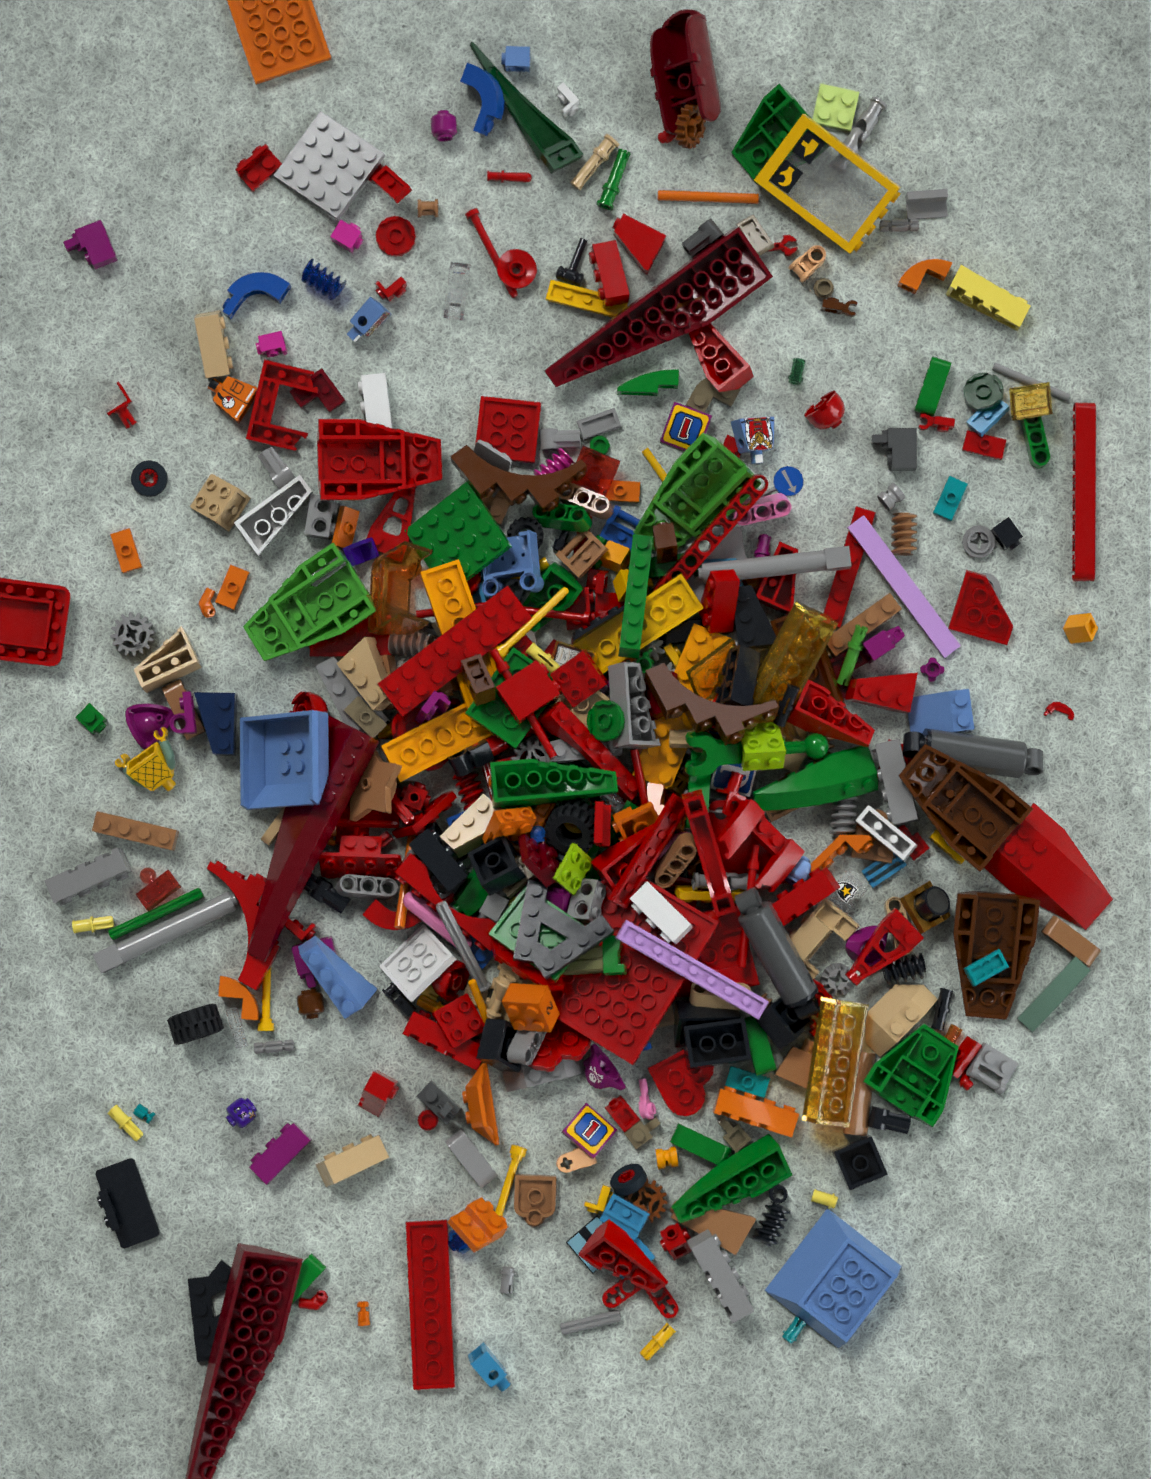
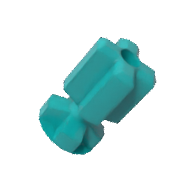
M138 1104L133 1112L140 1119L147 1118L146 1123L148 1124L155 1116L154 1112L149 1114V1109L142 1104Z

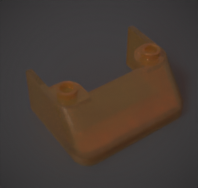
M404 541L375 559L371 569L370 595L376 612L368 617V631L376 635H411L428 625L427 620L417 618V616L409 614L411 580L420 575L422 570L421 560L432 554L431 549Z

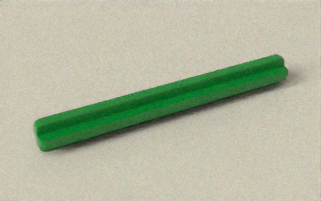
M200 888L194 889L108 930L110 938L115 940L204 897Z

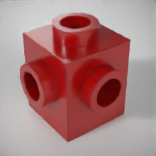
M416 781L414 784L410 783L408 787L404 786L400 795L403 798L402 803L413 812L421 811L423 807L427 808L431 796H429L430 790L426 789V785ZM413 793L418 795L417 801L411 799Z
M679 1223L669 1225L660 1231L662 1240H660L661 1246L665 1252H669L674 1261L692 1252L687 1243L691 1237L687 1229H682Z

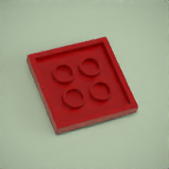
M481 396L476 442L478 440L488 442L496 450L507 454L512 461L535 464L541 402Z

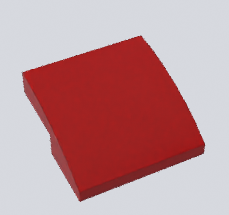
M595 801L594 844L602 848H609L611 805Z

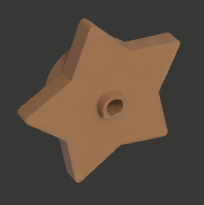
M375 750L350 798V820L357 822L372 810L391 814V800L396 791V778L402 765L383 762L378 751Z

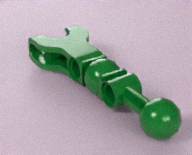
M701 730L696 733L691 731L686 734L688 745L703 749L702 755L698 759L690 760L686 763L685 772L691 776H708L721 765L742 763L743 747L741 741L736 744L724 745L722 739L714 738L708 731ZM810 734L804 741L785 742V738L782 737L786 754L805 753L810 758L819 759L824 757L829 749L828 740L821 734Z

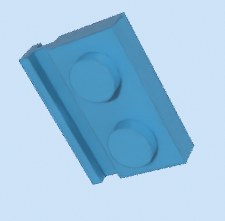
M613 1193L599 1220L604 1223L610 1219L622 1228L631 1239L637 1240L650 1213Z

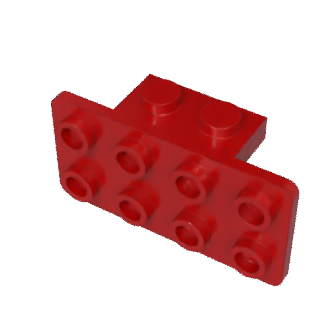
M341 835L339 853L322 852L319 863L321 875L329 879L341 878L344 875L351 874L396 880L397 874L393 871L402 862V859L398 854H381L382 836Z

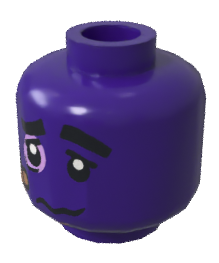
M238 1098L226 1108L228 1116L225 1118L232 1127L236 1125L239 1128H244L256 1118L255 1112L257 1109L248 1098Z

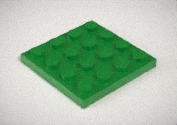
M467 481L410 525L407 535L429 569L459 559L466 581H469L512 547L483 501Z

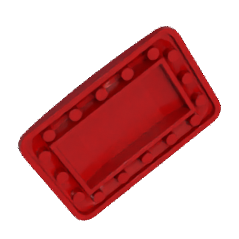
M0 578L1 661L49 667L56 666L61 662L71 594L66 587Z

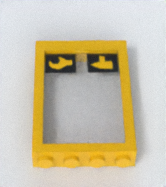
M802 114L754 179L755 182L849 254L853 250L857 252L864 243L861 241L865 234L869 236L876 228L874 222L877 218L882 220L888 212L887 205L890 201L894 203L901 194L898 192L901 188L899 185L806 114Z

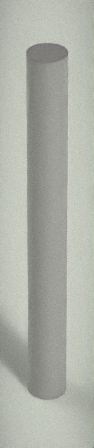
M996 362L992 370L1038 390L1049 389L1050 395L1067 401L1070 395Z

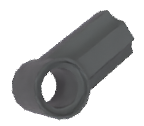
M711 218L705 221L697 229V232L682 242L685 251L692 258L724 235Z

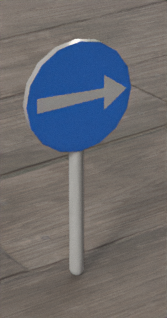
M782 467L774 476V487L766 490L761 497L775 490L786 496L796 495L803 487L804 480L802 474L794 467Z

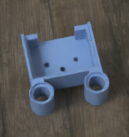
M527 530L519 532V536L507 537L512 547L483 569L484 582L482 584V592L492 598L505 588V584L500 582V580L520 577V586L523 589L532 593L540 592L544 587V580L540 575L537 533ZM534 578V584L530 587L529 582ZM496 584V591L492 593V587Z

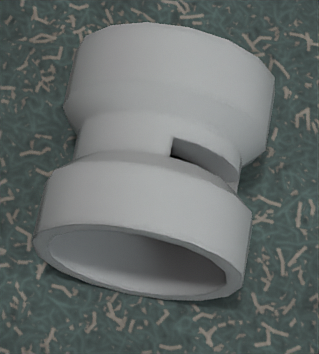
M891 483L886 492L882 491L877 495L879 501L888 511L895 507V503L901 502L906 498L895 483Z

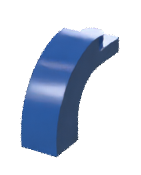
M467 63L460 82L474 87L479 92L482 101L481 110L473 131L488 136L489 132L493 129L494 118L502 120L504 113L503 92L498 81L489 72Z
M257 272L245 275L228 288L227 291L232 298H228L223 304V313L226 317L232 319L241 304L248 297L256 294L269 296L281 304L292 287L289 282L271 273Z

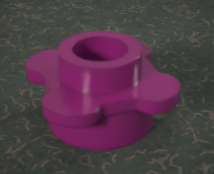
M934 657L930 658L926 665L920 667V672L924 673L930 682H934L936 677L945 671L944 667L940 666Z

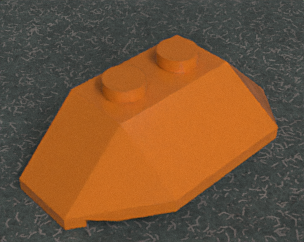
M482 1063L466 1085V1091H462L464 1104L468 1103L469 1111L465 1112L467 1124H471L472 1129L494 1145H499L488 1065Z

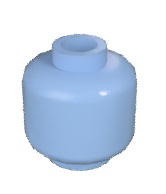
M802 856L785 878V881L793 885L802 878L804 881L808 880L810 877L809 873H811L810 860Z

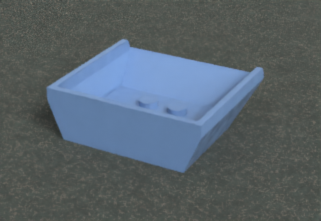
M309 710L240 718L241 806L246 810L318 805L329 776L328 713Z
M827 1208L764 1291L834 1346L840 1348L849 1341L897 1278L901 1265Z

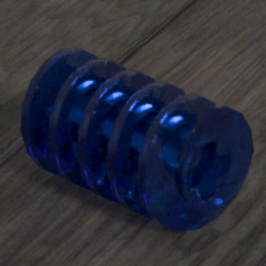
M312 258L302 272V282H308L309 287L315 286L317 292L322 290L323 296L328 295V299L334 300L344 289L346 280L340 283L341 276L333 279L334 272L332 271L327 275L328 268L325 267L320 270L321 263L313 266L314 259Z

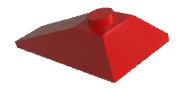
M711 323L689 332L706 379L718 392L737 390L754 377L750 365Z
M807 679L787 722L804 731L868 747L875 730L857 714L849 712L842 701H836L830 695L831 692L827 688Z

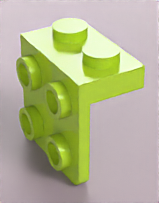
M773 722L757 724L752 729H745L744 738L741 740L743 747L742 770L784 768L786 749L780 727Z

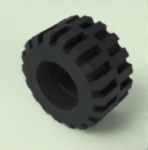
M567 800L566 803L563 801L560 802L559 806L556 805L550 814L544 829L546 831L545 838H549L548 844L553 845L556 851H561V855L567 853L572 843L577 844L585 853L593 846L595 810L593 808L589 809L587 803L583 805L579 800L575 802ZM563 823L576 825L581 833L570 832Z
M216 1004L197 1007L171 1016L167 1020L174 1044L177 1045L218 1033L224 1028Z

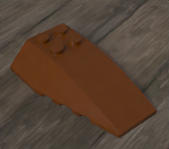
M926 744L898 775L948 846L979 872L993 858L994 852L1014 828L1020 825L1033 810L1031 806L1001 781L979 770H975Z
M968 891L957 893L953 936L965 1016L1007 1020L1017 988L1022 980L1024 969L1029 961L1031 950L1036 942L1040 900L1018 894ZM1000 949L1009 967L982 983L972 986L963 968Z

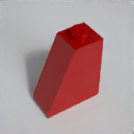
M623 213L621 219L617 217L612 228L615 229L614 236L643 273L648 275L666 240V235Z

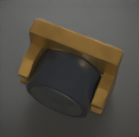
M931 881L926 882L900 898L901 903L920 934L942 923L951 916L948 912L950 899L947 893L940 887L933 886Z

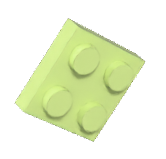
M820 83L812 119L820 126L851 132L859 92Z

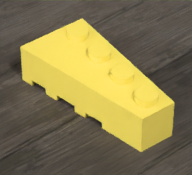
M963 265L959 267L945 294L1016 331L1020 328L1031 307L1025 299L1013 296L1007 290L998 287Z

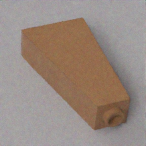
M671 1207L669 1210L672 1213L670 1217L678 1221ZM720 1209L717 1211H706L704 1215L681 1224L698 1234L709 1229L712 1235L716 1233L722 1248L736 1255L756 1218L751 1215Z

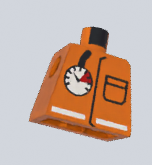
M227 376L223 383L213 378L207 387L216 393L213 402L238 424L255 400L257 392L255 386Z

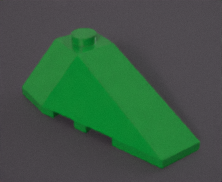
M554 562L549 565L542 576L544 580L543 589L538 593L531 592L523 606L542 608L558 591L566 587L569 593L552 609L565 611L575 602L583 587L569 571ZM543 617L531 631L536 632L554 618Z

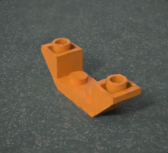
M839 835L811 863V872L818 867L820 870L825 867L829 868L834 862L833 859L837 855H842L848 849V844L857 853L868 852L874 846L875 837L870 835Z

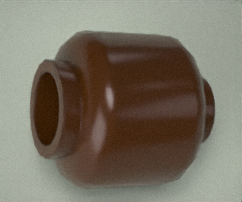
M317 989L303 990L296 998L298 1013L302 1016L306 1015V1019L319 1018L318 1014L325 1010L323 994L317 992Z

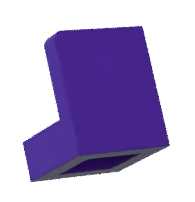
M373 537L343 548L345 556L352 566L379 557Z

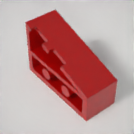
M918 673L852 679L847 687L845 700L898 713H909Z

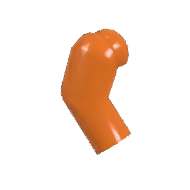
M206 587L198 603L202 614L206 618L213 617L216 613L211 603L215 591Z

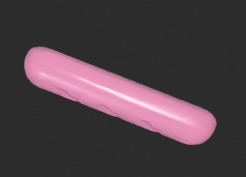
M407 892L403 899L404 906L456 948L438 911L435 912L427 905L428 902L423 898H418L412 892ZM465 937V939H466V941H467L469 947H471V946H472V940H471V938H470V937H468V938Z

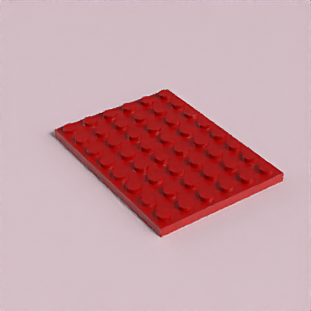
M645 878L640 888L648 881L693 926L676 945L672 941L668 943L660 935L662 931L658 927L654 929L645 921L648 917L643 912L639 915L631 907L632 901L627 909L611 902L608 897L612 891L603 880L601 881L606 886V896L602 901L601 915L604 916L614 930L613 935L617 936L624 921L628 920L698 961L720 924L718 921ZM622 942L623 948L620 952L621 964L626 965L627 974L606 976L604 973L562 974L563 990L550 991L559 1011L558 1020L634 1066L686 978Z

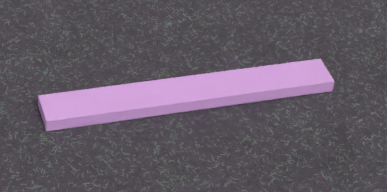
M863 515L848 526L847 529L942 657H947L961 646L866 517Z
M628 920L624 921L615 937L758 1020L769 1003L766 999Z

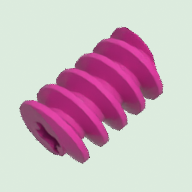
M559 448V456L553 453L551 455L553 461L546 459L547 466L541 464L539 466L541 472L535 469L533 473L534 475L554 473L568 468L572 463L574 464V461L563 449Z

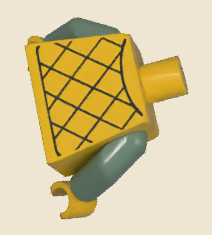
M161 728L163 732L162 737L157 730L154 731L155 739L160 740L161 743L155 742L131 760L127 754L120 755L123 763L119 758L115 760V765L123 767V772L132 785L147 788L150 791H154L160 786L166 791H170L176 785V782L172 779L176 763L169 740H166L168 736L167 728Z

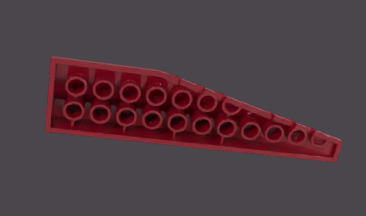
M739 227L733 228L546 368L544 372L554 386L558 387L709 325L773 276ZM703 296L700 300H692L688 305L676 309L677 304ZM656 313L655 317L648 319V314Z
M329 715V776L318 805L285 807L247 951L266 962L380 742Z
M237 1244L202 1389L186 1479H212L217 1469L216 1465L220 1458L223 1457L229 1440L233 1438L236 1432L235 1428L241 1422L256 1393L259 1382L262 1381L269 1362H272L275 1356L274 1353L284 1338L303 1261L302 1258L259 1246Z

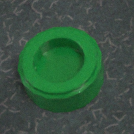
M596 436L591 440L590 450L595 456H604L608 453L610 443L607 438Z

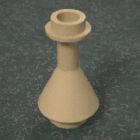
M502 973L500 977L494 979L496 998L492 1008L486 1009V1016L490 1019L502 1017V1014L499 1012L502 1006L501 1001L510 983H516V978L509 974Z

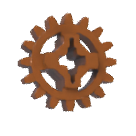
M686 104L685 108H681V115H677L678 118L675 123L677 129L675 133H677L676 141H679L678 145L691 149L696 148V144H700V137H704L703 134L706 130L704 123L706 121L701 117L698 105Z
M647 1178L645 1184L638 1190L639 1195L636 1200L631 1201L633 1194L624 1197V1199L650 1213L648 1219L652 1223L654 1216L659 1219L661 1218L659 1211H666L662 1205L668 1204V1201L663 1200V1197L667 1195L666 1192H660L663 1186L656 1187V1181L653 1180L650 1184ZM645 1187L652 1188L656 1193L650 1194L646 1192ZM642 1191L647 1198H651L648 1202L649 1210H647L644 1204L639 1203L642 1200ZM659 1200L658 1207L653 1212L652 1206L654 1202Z

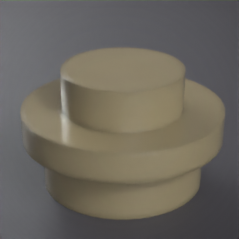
M821 278L816 281L813 289L817 297L826 299L832 295L834 286L829 279Z

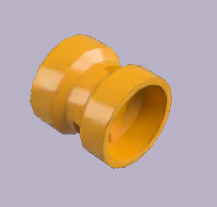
M676 1146L669 1147L667 1150L662 1148L655 1149L658 1169H664L666 1166H671L672 1168L679 1167Z

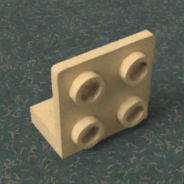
M210 474L190 505V508L211 519L229 532L251 498L236 486L214 474Z

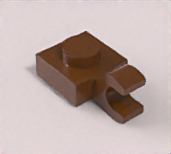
M828 297L823 299L821 311L855 317L856 312H851L848 307L857 306L858 302L850 300L843 304L837 298Z

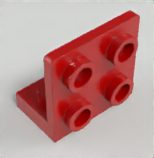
M583 649L572 659L550 673V676L558 683L562 693L572 707L577 706L608 684V680L586 649Z
M468 993L433 1012V1016L451 1048H455L481 1033L485 1025Z

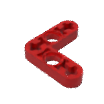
M625 1277L603 1293L602 1301L606 1307L615 1308L642 1288L634 1285V1289L631 1292L624 1291L622 1288L623 1283L630 1280ZM619 1286L621 1293L625 1297L621 1298L618 1295L615 1298L616 1302L614 1304L612 1302L607 1303V1294L614 1295L618 1292L615 1288ZM665 1286L660 1297H654L650 1291L645 1290L664 1317L673 1318L677 1315L678 1305ZM666 1295L669 1296V1299H666L667 1303L675 1306L673 1307L674 1312L672 1314L663 1311L665 1310L663 1302L660 1305L657 1303V1301L663 1300Z

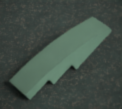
M1076 956L1073 957L1017 1019L1029 1031L1033 1032L1091 970Z

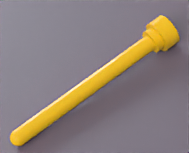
M563 587L532 616L530 621L524 624L504 644L501 643L499 646L494 647L497 648L503 660L506 658L509 650L569 593L568 588Z
M271 968L262 982V1019L258 1023L257 1031H274V1023L270 1019Z
M513 1144L509 1151L512 1159L495 1210L498 1216H503L519 1161H522L527 1152L526 1148Z

